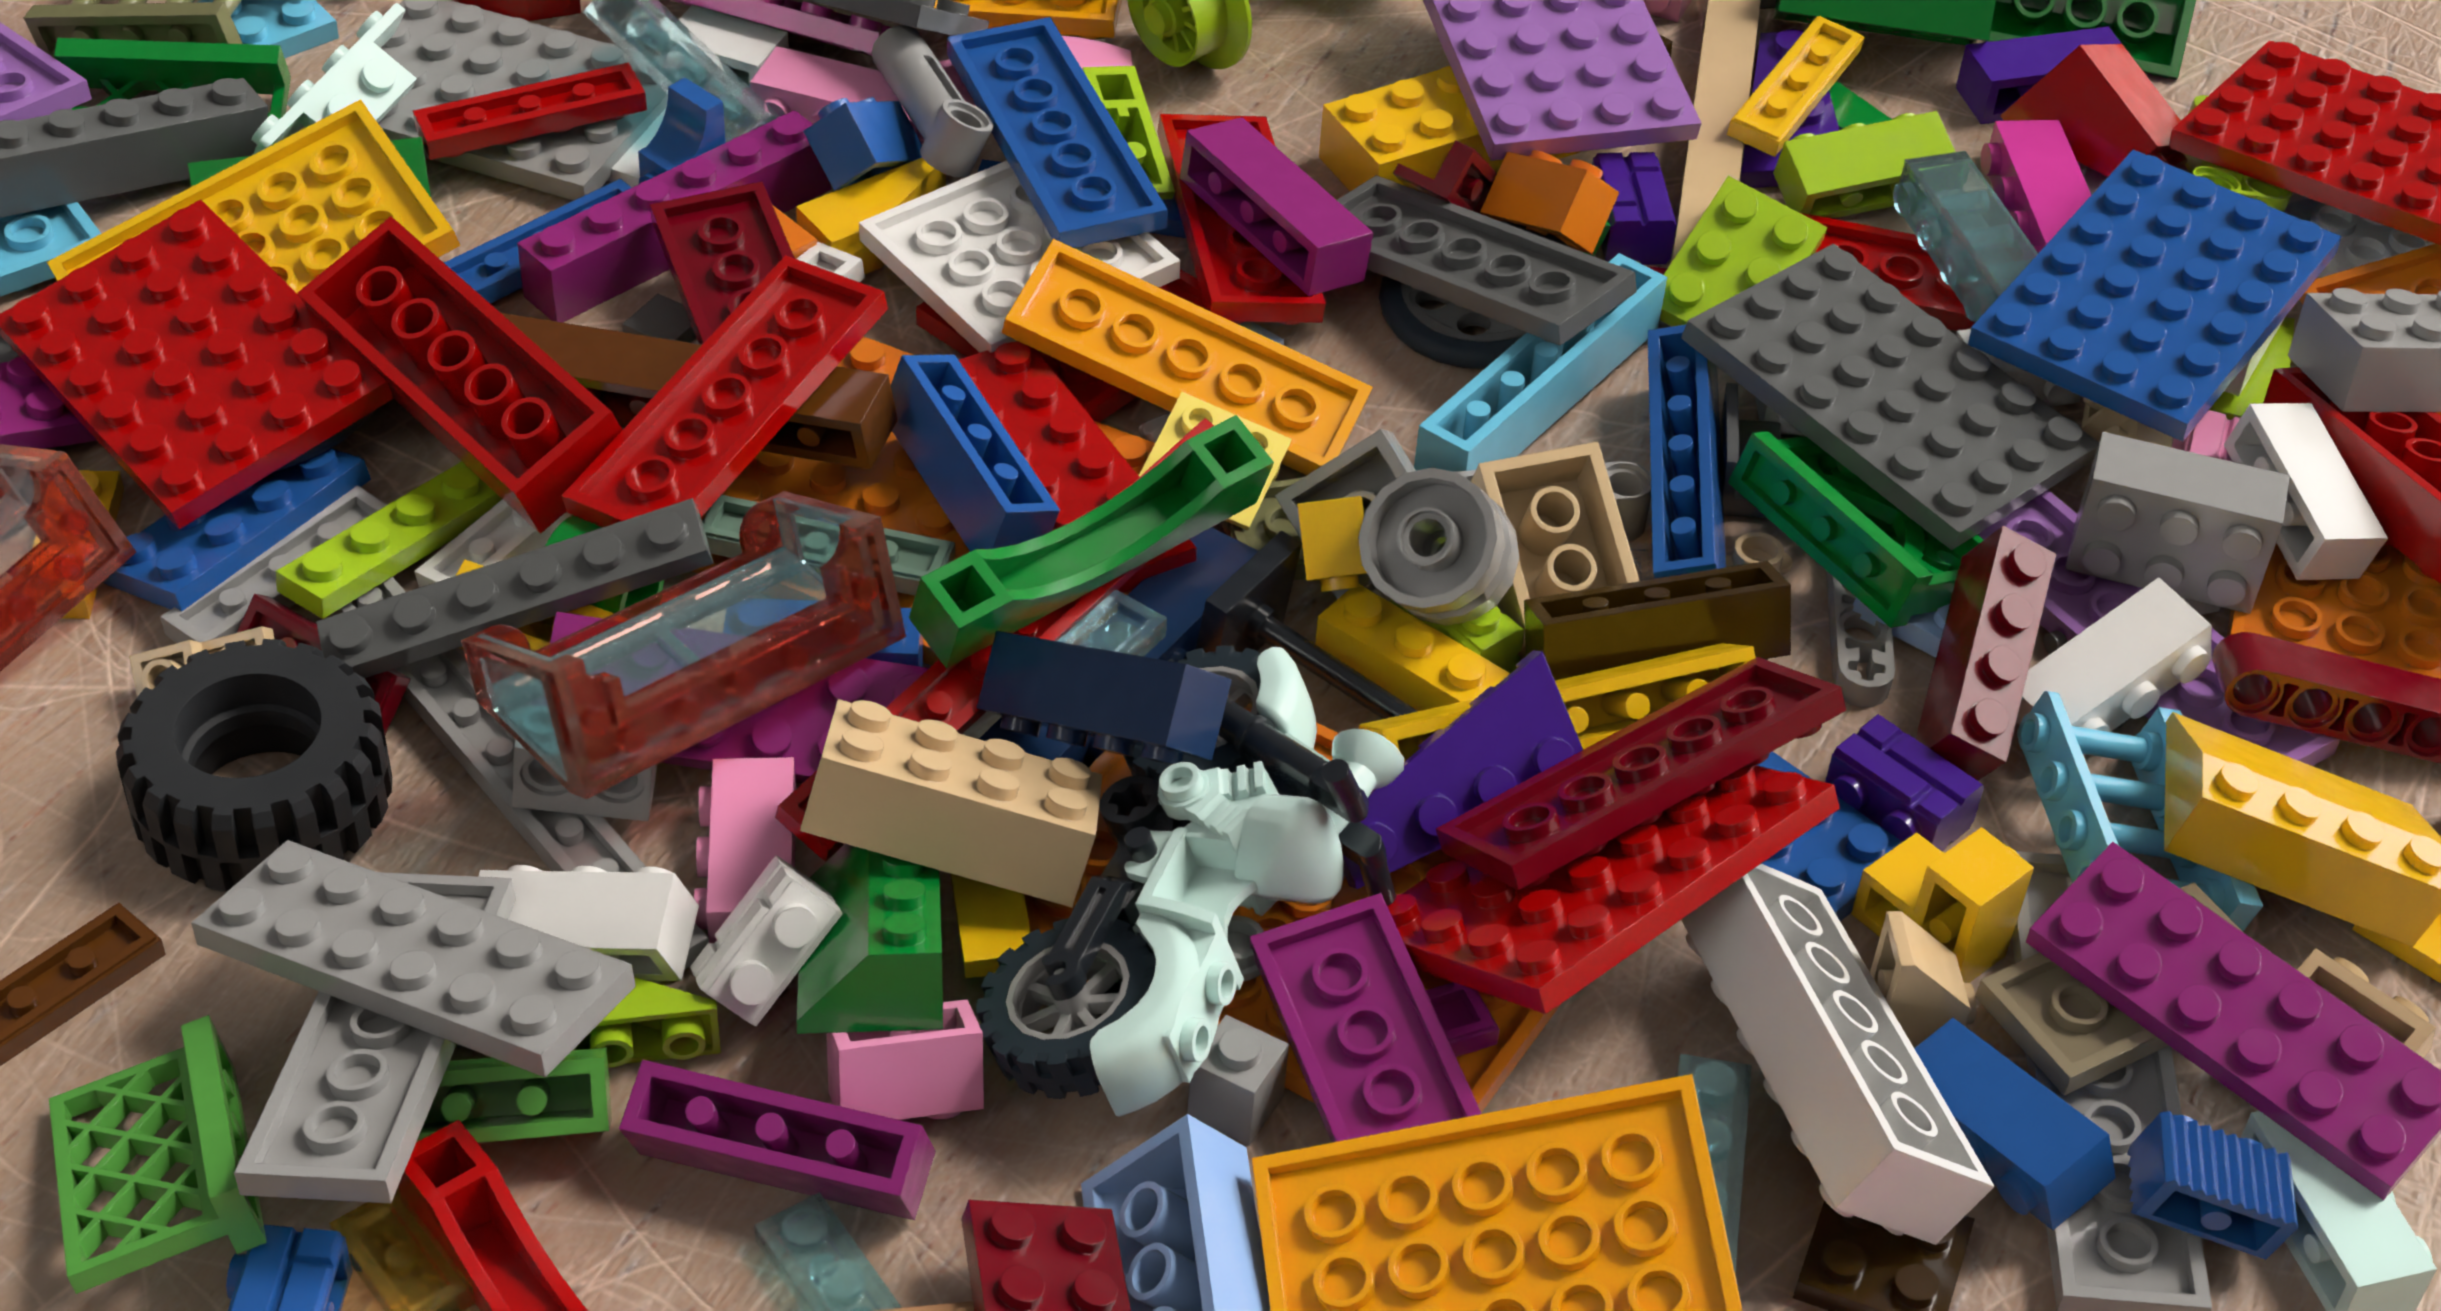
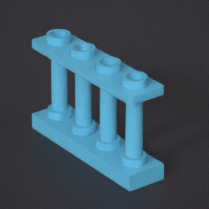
M2044 691L2031 711L2023 717L2017 730V737L2072 883L2113 841L2130 853L2169 858L2173 863L2179 880H2167L2179 888L2195 882L2244 931L2263 907L2255 886L2164 851L2166 720L2172 712L2182 715L2181 711L2158 707L2142 730L2136 736L2072 726L2060 694ZM2083 754L2130 761L2139 781L2091 774ZM2102 802L2150 809L2159 830L2110 823Z

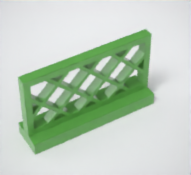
M209 1015L181 1025L184 1047L49 1098L67 1278L76 1294L228 1235L237 1254L267 1243L259 1197L240 1195L234 1175L248 1144V1137L236 1071ZM177 1078L161 1096L148 1094L156 1085ZM104 1106L101 1112L89 1124L72 1121V1118ZM130 1112L144 1114L128 1131L115 1129ZM169 1119L183 1121L168 1139L154 1137ZM97 1147L111 1149L95 1167L81 1165ZM137 1154L150 1157L134 1175L120 1173ZM176 1162L190 1165L175 1183L160 1181ZM103 1190L117 1193L100 1212L86 1210ZM142 1199L157 1201L140 1221L126 1218ZM183 1207L202 1211V1215L172 1227L166 1226ZM108 1236L123 1239L113 1250L88 1259Z

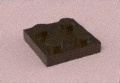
M1824 1200L1797 1281L1793 1299L1828 1311H1948L1975 1218L1965 1215L1935 1245L1907 1234L1901 1236L1892 1234L1883 1226L1856 1216L1851 1218L1844 1217L1833 1210Z

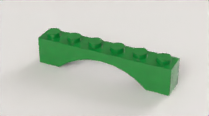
M1234 415L1186 440L1134 484L1073 522L1045 535L1016 545L995 549H975L922 576L909 619L945 668H948L993 644L996 631L1014 633L1256 504L1274 461L1239 417Z

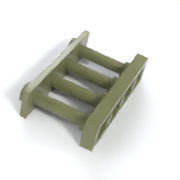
M73 0L69 5H33L23 17L37 47L55 58L57 38L243 44L231 18V15L242 0H214L213 2L166 0L165 3H146L148 0H120L117 4H99L102 0Z

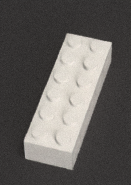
M1760 864L1681 919L1688 932L1685 936L1686 941L1706 965L1713 979L1711 981L1713 992L1730 1010L1739 1027L1736 1032L1737 1037L1746 1050L1755 1057L1765 1076L1763 1086L1768 1095L1781 1106L1793 1129L1791 1139L1798 1150L1811 1162L1821 1181L1819 1191L1826 1203L1844 1217L1851 1218L1856 1216L1879 1224L1892 1234L1898 1236L1907 1234L1936 1245L1995 1186L1823 891L1820 888Z

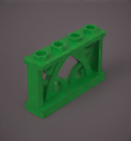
M1769 431L1752 433L1728 481L1735 490L1890 628L1907 625L1912 615L1935 612L1938 608L1950 604L1962 556L1983 541L1977 534L1955 549L1950 550L1806 436L1777 439Z

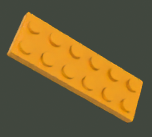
M1055 239L1051 241L1006 316L1002 329V334L1169 412H1172L1181 392H1184L1289 437L1292 441L1281 464L1305 475L1310 474L1341 454L1373 389L1372 386Z

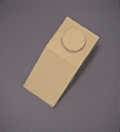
M1887 911L1870 974L1914 1048L1917 1047L1951 1018H1955L1964 1026L1966 1024H1973L1976 1015L1975 991L1971 983L1963 982L1956 954L1902 911Z

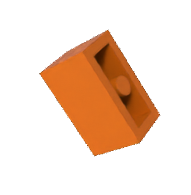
M1532 150L1530 157L1506 152L1480 213L1498 221L1527 226V230L1544 236L1549 233L1558 237L1572 249L1593 254L1620 192L1601 180L1603 171L1588 162L1572 159L1570 165H1565L1556 157L1538 150Z

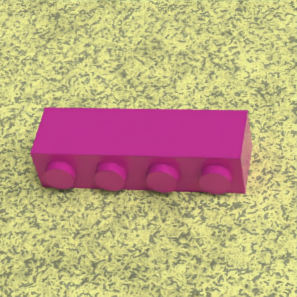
M2059 120L1995 121L1990 143H1985L1981 151L1982 173L1990 178L1994 188L1996 208L2003 211L2008 223L2010 243L2017 245L2021 255L2022 271L2091 196V192Z

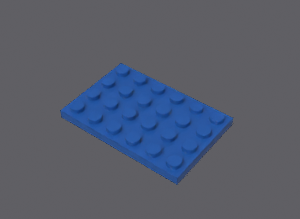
M2132 150L1971 327L1968 345L2183 442L2334 258L2342 236L2325 230L2311 221L2301 220L2272 208L2261 200L2248 198L2217 185L2208 178L2193 175L2164 163L2155 156L2145 155Z

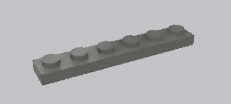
M693 498L316 621L324 659L332 654L353 667L354 673L363 678H368L556 615V612L565 613L714 563L699 510Z

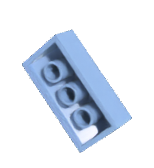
M1186 1114L1081 1183L1083 1207L1107 1208L1113 1211L1131 1311H1270L1247 1147Z

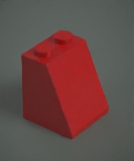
M2122 44L2079 45L2000 115L2003 121L2059 120L2076 160L2106 177L2118 167L2132 150L2145 155L2155 156L2164 163L2179 169L2188 162L2184 153L2168 148L2172 128L2181 120Z

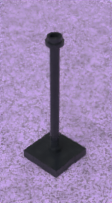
M1281 530L1206 599L1196 649L1203 648L1204 652L1208 653L1215 652L1216 646L1226 645L1234 646L1236 652L1242 653L1245 648L1258 651L1267 643L1272 647L1283 648L1293 661L1382 719L1418 712L1404 701L1284 624L1302 546L1301 542Z

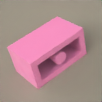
M968 999L943 1002V1029L826 1033L828 1092L833 1105L897 1120L925 1116L931 1119H949L964 1111L984 1109L983 1032Z

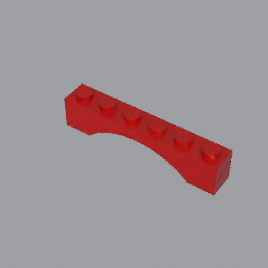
M459 1119L416 1142L398 1185L403 1210L481 1311H588L559 1273L536 1238L496 1165Z

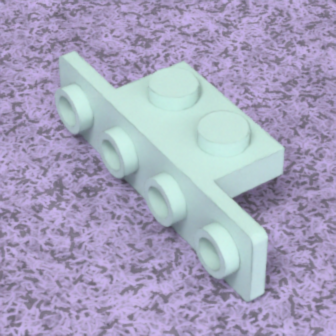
M395 3L384 15L378 11L373 12L359 28L356 34L359 40L350 49L344 45L339 46L327 59L322 67V71L326 74L316 84L312 83L309 79L304 81L288 100L287 105L291 109L280 120L275 115H271L261 124L251 139L257 144L253 155L298 132L303 126L308 127L360 99L379 123L412 89L417 79L381 49L395 34L406 9L400 4Z

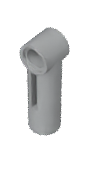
M898 25L887 29L877 38L873 45V62L924 138L920 149L922 158L933 168L944 174L962 178L969 176L993 129L992 119L984 111L964 100L923 37L915 28L907 25Z

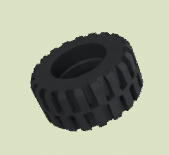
M263 639L262 645L246 646L244 640L225 643V650L211 654L205 649L188 656L187 664L179 669L171 665L154 680L155 688L152 690L145 687L130 706L131 713H128L123 719L117 735L119 742L116 750L117 766L137 838L144 843L146 853L157 864L166 868L170 866L172 874L188 882L196 884L199 879H203L206 887L212 890L227 892L287 840L344 860V853L349 850L355 854L372 836L371 828H377L388 809L387 798L392 793L393 779L380 706L375 701L373 689L365 678L354 673L353 667L332 654L324 659L323 651L316 647L299 643L296 648L287 647L283 640ZM265 752H285L300 755L299 758L290 764L263 775L245 778L212 775L224 765L248 755Z

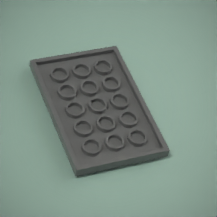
M1834 243L1689 319L1681 339L1950 550L1960 546L2093 462L2099 442L2084 432L2076 422L2064 417L2036 396L2032 389L2016 381L1992 363L1984 353L1969 346L1948 330L1940 320L1928 315L1904 297L1896 287L1884 282L1860 264L1852 254L1840 249Z

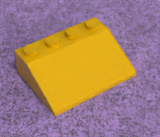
M2174 712L2170 714L2166 720L2164 851L2413 947L2441 913V836L2413 805Z

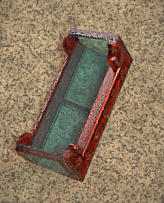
M787 491L778 493L755 504L744 516L739 532L741 554L534 652L531 651L527 638L520 630L503 624L491 626L461 640L477 701L571 794L587 800L905 638L906 633L881 517Z

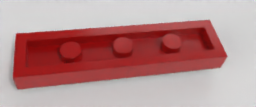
M627 62L413 110L416 131L419 137H422L423 146L429 159L433 160L441 157H457L468 151L498 144L507 145L520 139L546 133L566 132L577 126L607 119L618 120L629 114L647 111L645 91L630 63Z

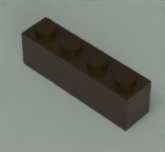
M1768 561L1526 599L1524 600L1526 656L1533 650L1543 651L1555 681L1721 643L1753 646L1755 658L1760 657L1765 660L1791 655V584Z

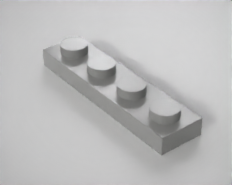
M357 485L185 610L180 611L174 607L160 616L165 635L179 643L187 640L204 642L237 633L254 594L269 596L290 608L296 603L277 592L276 570L387 506V504Z

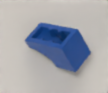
M683 78L668 86L667 107L661 125L650 143L638 151L639 184L681 165L687 160L725 144L723 101L687 78Z

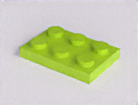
M1728 176L1664 273L1667 281L1660 321L1671 327L1685 325L1689 319L1815 254L1825 237L1828 227Z

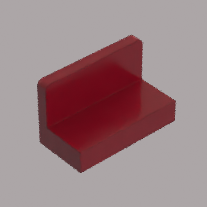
M1456 140L1434 180L1399 163L1393 171V174L1405 186L1482 214L1480 211L1497 175L1475 149Z

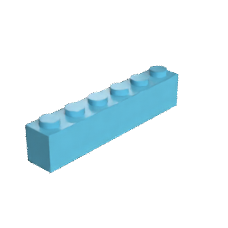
M1618 253L1609 262L1635 272L1636 293L1561 346L1544 341L1542 338L1530 333L1524 334L1419 425L1414 463L1415 470L1437 468L1447 471L1476 470L1479 463L1518 456L1648 339V330L1658 329L1667 277Z

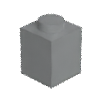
M1225 1015L1217 1026L1207 1058L1194 1072L1189 1083L1187 1114L1211 1128L1250 1146L1284 1097L1289 1044L1231 1016Z

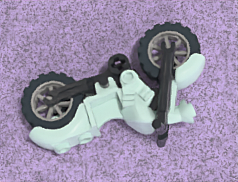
M1225 645L1216 646L1215 652L1205 653L1203 648L1186 652L1187 658L1178 661V663L1188 664L1232 679L1212 760L1184 755L1182 762L1168 765L1140 757L1143 746L1135 745L1133 756H1124L1132 776L1112 784L1100 799V812L1111 837L1118 844L1117 850L1101 876H1092L1069 918L1053 922V929L1043 933L1037 929L1022 938L1024 944L1015 951L1012 948H1008L998 958L999 968L996 972H988L984 978L981 988L985 995L984 998L977 999L976 1005L977 1015L982 1023L979 1025L983 1032V1037L1004 1076L1009 1081L1015 1078L1019 1088L1034 1095L1037 1090L1045 1092L1047 1098L1065 1099L1067 1092L1078 1091L1080 1097L1098 1093V1086L1101 1085L1115 1115L1118 1117L1138 1111L1157 1102L1182 1082L1190 1083L1194 1072L1209 1054L1223 1007L1230 1004L1235 991L1240 990L1244 978L1228 943V926L1233 912L1238 906H1243L1249 910L1253 908L1256 914L1263 916L1278 900L1319 904L1332 900L1341 890L1344 879L1343 855L1359 865L1368 897L1381 893L1387 906L1395 901L1396 893L1389 872L1387 854L1382 837L1361 823V821L1368 815L1369 801L1367 798L1372 790L1389 785L1404 770V757L1397 747L1385 737L1365 729H1350L1338 733L1332 742L1333 760L1331 761L1315 751L1317 726L1313 705L1295 662L1283 648L1272 647L1260 654V652L1245 648L1242 653L1236 652L1234 646ZM1043 1004L1049 1006L1045 1009L1038 1011ZM1055 1026L1052 1034L1041 1033Z

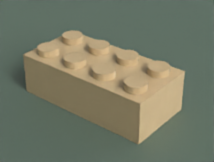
M838 699L800 831L1073 907L1096 837L1102 774L1091 772L1085 764L1074 759L1056 758L1049 760L1025 753L1020 746L1007 740L989 739L983 741L962 735L955 728L941 721L922 720L917 722L892 715L887 708L871 701L859 700L850 703Z

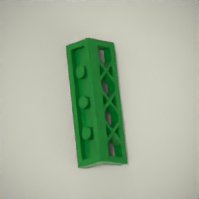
M57 38L54 53L55 59L85 78L89 88L103 89L109 95V97L96 106L103 105L113 99H132L143 90L158 91L160 93L171 88L187 89L213 84L215 81L223 78H244L257 94L273 95L268 117L275 115L280 120L286 114L291 75L280 45ZM75 106V107L72 108V110H77V109H82V108H87V107H78V106Z

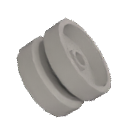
M1437 468L1404 473L1382 487L1365 510L1358 536L1361 563L1373 585L1418 619L1445 626L1475 620L1496 607L1513 584L1519 561L1516 530L1503 508L1489 498L1482 489L1461 474ZM1445 542L1443 548L1436 553L1438 546Z

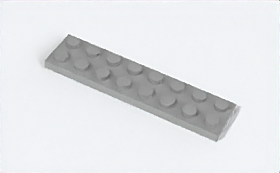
M2016 851L2020 857L2034 867L2012 935L2015 963L2039 953L2026 943L2029 929L2072 884L2062 855ZM2167 1046L2065 1096L2026 1054L2029 1075L2109 1134L2116 1179L2052 1231L2047 1227L2056 1311H2211L2212 1302L2201 1237L2131 1213L2134 1202L2130 1201L2133 1193L2129 1189L2132 1179L2128 1178L2131 1167L2128 1166L2131 1156L2127 1155L2130 1144L2160 1112L2171 1111L2172 1115H2182L2171 1047Z

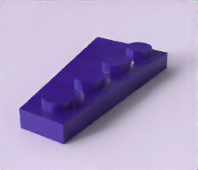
M1533 650L1516 664V670L1495 687L1490 686L1470 702L1471 707L1445 729H1438L1418 746L1420 749L1404 762V770L1392 783L1372 790L1367 798L1369 801L1368 815L1361 823L1381 835L1386 849L1390 873L1441 849L1436 828L1583 750L1543 651ZM1343 855L1344 875L1349 886L1356 889L1365 886L1359 865Z

